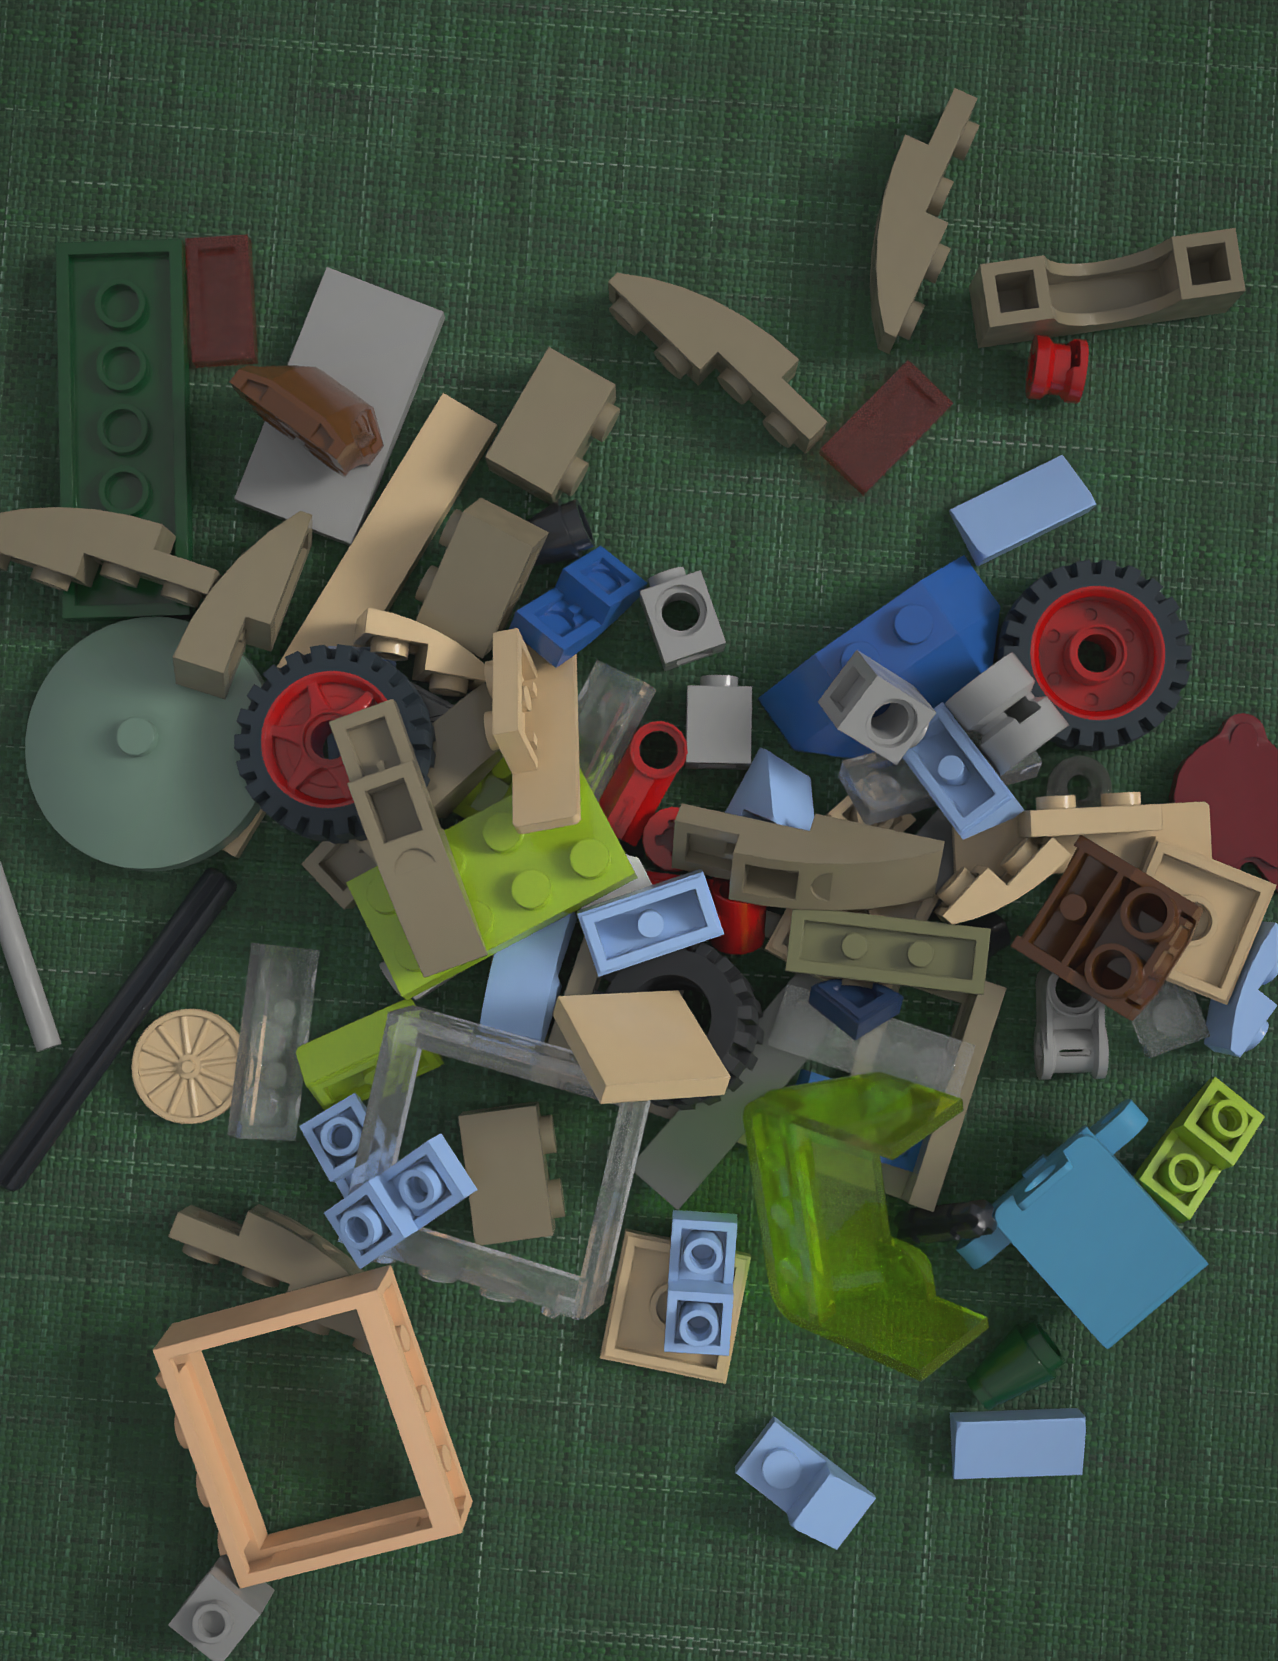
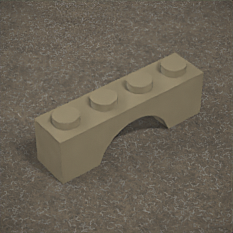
M1236 228L1174 236L1141 252L1099 262L1065 264L1050 261L1042 255L980 264L969 285L978 348L1031 341L1035 335H1046L1052 338L1226 313L1246 291Z

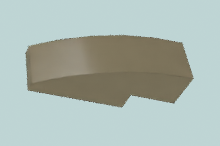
M299 511L269 531L242 554L212 587L190 620L173 655L176 684L226 699L246 645L272 651L312 546V514Z

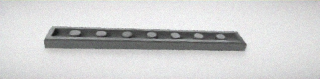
M940 808L916 834L922 837L945 841L935 890L936 895L944 883L954 874L952 824ZM940 898L938 899L930 916L933 914V911L943 902ZM796 973L763 1011V1017L758 1018L759 1026L764 1030L763 1045L756 1044L753 1052L758 1061L753 1071L745 1068L741 1073L739 1079L744 1083L735 1092L727 1088L725 1095H720L722 1101L708 1106L704 1102L695 1104V1110L679 1109L629 1167L675 1209L679 1210L836 1027L835 1024L808 1003L811 987L822 982L819 979L808 974Z

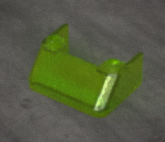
M878 1071L766 1091L745 1106L743 1124L769 1288L775 1305L791 1323L922 1382L989 1328L988 1317L936 1296L932 1266L928 1257L919 1248L891 1236L880 1156L894 1160L964 1111L962 1098Z

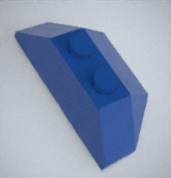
M963 555L920 580L815 653L757 700L793 751L885 764L889 761L888 759L838 730L818 703L819 699L855 651L858 650L914 685L933 709L942 702L945 705L954 694L993 665L1000 605ZM891 703L878 708L872 717L883 714Z

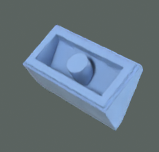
M1060 455L950 509L949 513L978 567L1088 513L1097 504L1091 492L1065 457Z
M942 702L934 708L936 714L929 722L925 736L916 746L908 749L902 758L960 837L964 840L1011 820L1024 811L1023 807Z
M702 869L577 911L598 977L724 935Z
M1078 1408L950 1412L953 1479L1082 1475L1086 1418Z

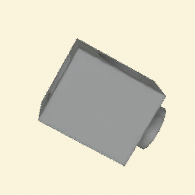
M677 567L658 573L648 579L650 588L640 591V602L664 671L724 651L726 641L701 570L686 575L684 567ZM682 600L692 604L698 612L699 619L692 628L684 631L670 628L662 618V612L669 603Z
M858 650L855 651L818 701L838 730L896 765L908 749L913 748L923 739L929 722L936 714V711L914 685ZM891 703L883 714L872 717L878 708Z
M705 675L700 677V686H687L686 741L688 754L686 755L685 769H749L751 765L752 687L738 686V677L730 675Z
M227 1554L222 1555L188 1596L168 1626L210 1660L225 1661L261 1615L275 1590L266 1582L240 1589Z

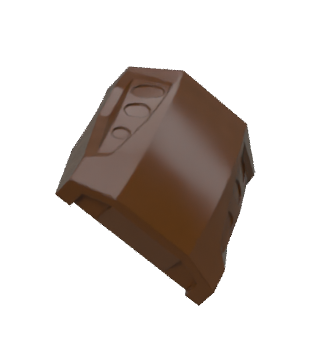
M248 365L238 369L229 381L238 395L253 406L252 410L258 416L291 440H294L296 437L305 443L303 446L307 451L343 477H346L350 470L359 465L367 464L370 466L384 447L374 407L317 367L299 365L259 367Z
M1080 835L1074 844L1076 850L1067 868L1035 919L1021 937L1017 935L1011 947L1120 1015L1133 1021L1156 997L1191 942L1204 909L1115 854Z

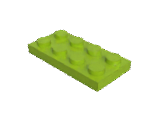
M581 768V820L575 825L519 834L513 825L512 795L444 830L487 949V956L424 978L396 914L378 866L346 882L403 998L406 1000L411 999L638 878Z

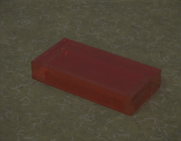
M248 234L185 238L192 363L196 368L258 364L252 243Z
M907 360L820 449L819 454L862 496H865L951 408L953 402Z

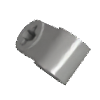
M1042 966L1037 974L1035 984L1036 1027L1034 1032V1062L1038 1079L1049 1080L1053 1073H1090L1093 1079L1106 1078L1109 1064V1048L1105 1027V1005L1085 992H1082L1080 997L1074 1002L1063 1004L1057 997L1055 989L1059 976ZM1082 1049L1079 1052H1059L1060 1050Z

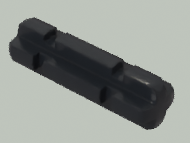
M980 1199L969 1201V1203L957 1202L936 1205L934 1212L920 1207L900 1211L893 1221L894 1225L898 1228L896 1238L899 1242L908 1246L918 1245L920 1242L927 1244L959 1240V1238L973 1239L979 1238L982 1235H992L997 1227V1222L992 1217L994 1207L990 1202Z

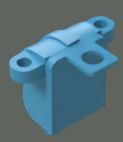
M1126 1099L1115 1106L1092 1127L1089 1128L1086 1124L1083 1125L1049 1156L1042 1154L1022 1172L1024 1177L992 1204L994 1207L992 1217L997 1222V1227L992 1235L962 1239L956 1246V1251L975 1270L985 1265L1012 1243L1106 1349L1112 1347L1208 1265V1262L1179 1227L1114 1156L1148 1122V1118L1131 1099Z

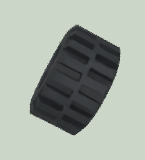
M700 942L699 946L692 945L602 976L609 982L605 993L595 989L594 994L695 990L700 992L707 998L711 1007V1025L706 1037L731 1076L727 1088L735 1092L744 1083L739 1079L744 1069L748 1068L753 1071L758 1061V1058L753 1054L755 1045H763L764 1030L759 1026L758 1018L763 1017L761 1005L753 995L754 989L748 980L725 956H721L713 947ZM720 1095L649 1100L652 1104L668 1109L669 1106H675L680 1110H695V1104L700 1102L710 1106L722 1101Z

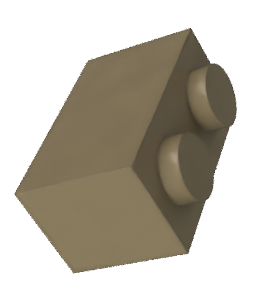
M548 347L485 456L489 470L549 505L558 500L562 493L571 497L579 487L589 467V463L582 460L590 444L594 438L603 442L619 416L620 408L614 406L616 401L615 384Z
M479 498L463 512L456 509L447 521L440 537L439 543L447 547L439 568L434 565L430 566L416 592L415 599L423 603L416 621L437 630L483 659L493 649V633L505 630L549 532L483 498Z
M539 1101L463 1111L458 1118L465 1171L478 1189L469 1195L475 1246L553 1236L556 1228L554 1218H561L566 1215L561 1178L549 1180L546 1154L557 1153L552 1114L541 1116Z

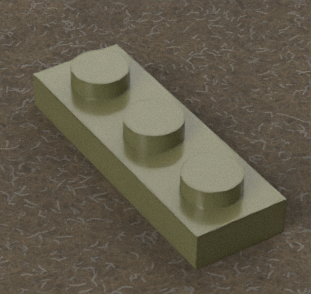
M792 909L785 972L984 995L991 929L845 911Z

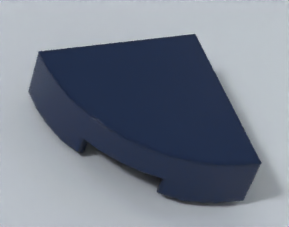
M830 979L813 985L808 1000L812 1007L856 1041L898 1015L904 997L878 983H873L872 989L855 985H841L843 979Z

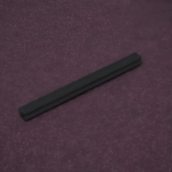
M212 867L204 871L0 1154L1 1187L14 1192L24 1186L237 889V884L224 872Z

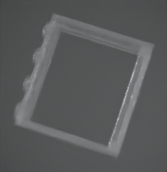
M414 1005L390 1011L386 1019L348 1195L397 1163L422 1049L593 1099H597L572 1050ZM651 1100L610 1103L619 1106L581 1276L424 1227L372 1262L392 1264L400 1261L419 1267L418 1273L420 1276L435 1282L453 1283L457 1280L479 1286V1293L491 1300L515 1302L520 1299L541 1306V1313L552 1319L559 1315L575 1320L587 1318L604 1304Z

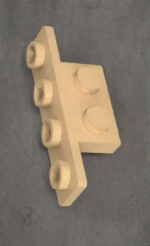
M518 628L494 632L493 660L486 661L484 664L487 689L493 699L492 711H487L484 714V728L491 750L501 751L512 773L513 825L519 834L575 825L581 820L577 654L555 668L524 642Z
M1141 792L1100 794L1101 807L1076 808L1075 795L1036 797V810L1023 811L1011 820L964 840L952 826L954 873L962 867L971 872L978 865L988 867L998 877H1001L1006 872L1000 866L1005 856L1024 838L1028 837L1034 842L1041 836L1053 837L1071 854L1052 874H1060L1065 871L1076 850L1074 844L1080 835H1083L1138 869L1151 836H1157L1212 859L1210 808L1206 802L1141 805Z

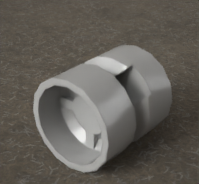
M1013 652L989 667L945 703L966 732H979L982 739L978 748L999 776L1005 774L1069 726L1047 696L1035 697L1031 691L1035 680Z

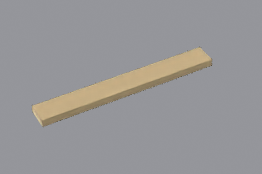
M444 393L441 395L277 665L278 668L287 664L286 656L296 651L303 655L311 653L310 647L326 645L328 647L341 644L352 647H367L353 644L357 618L368 607L386 612L389 611L497 433V424ZM260 809L249 826L222 850L239 858L266 813Z

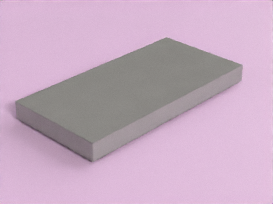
M326 267L288 365L317 367L374 407L384 447L370 466L367 464L359 465L350 470L346 477H343L307 451L303 446L305 443L296 437L294 440H291L265 421L234 500L238 504L286 521L299 511L312 514V532L350 546L365 522L444 323V312Z

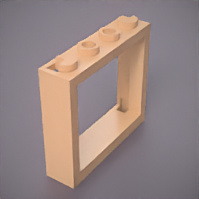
M391 1265L172 1323L154 1347L153 1353L160 1369L155 1379L162 1389H167L175 1410L174 1426L177 1439L184 1449H189L197 1471L196 1488L199 1499L203 1506L206 1508L210 1507L218 1528L217 1541L220 1556L227 1554L240 1589L462 1533L473 1501ZM356 1309L421 1496L268 1534L202 1350Z

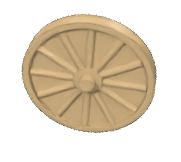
M202 1009L176 1010L153 1021L138 1039L132 1056L133 1083L144 1104L158 1116L180 1124L202 1123L227 1111L242 1093L248 1075L247 1051L237 1030L221 1016Z

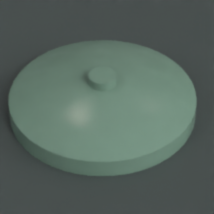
M156 616L123 620L93 632L67 651L54 665L43 681L31 707L25 737V760L29 782L35 799L46 819L67 842L88 856L110 865L130 870L152 872L179 869L198 863L216 854L234 841L249 826L261 809L259 804L251 798L246 790V781L239 775L236 761L240 760V754L234 749V734H241L242 727L237 723V718L241 708L248 710L251 700L247 697V694L254 684L261 688L265 682L248 658L242 655L226 699L176 684L173 655L189 624L185 620Z

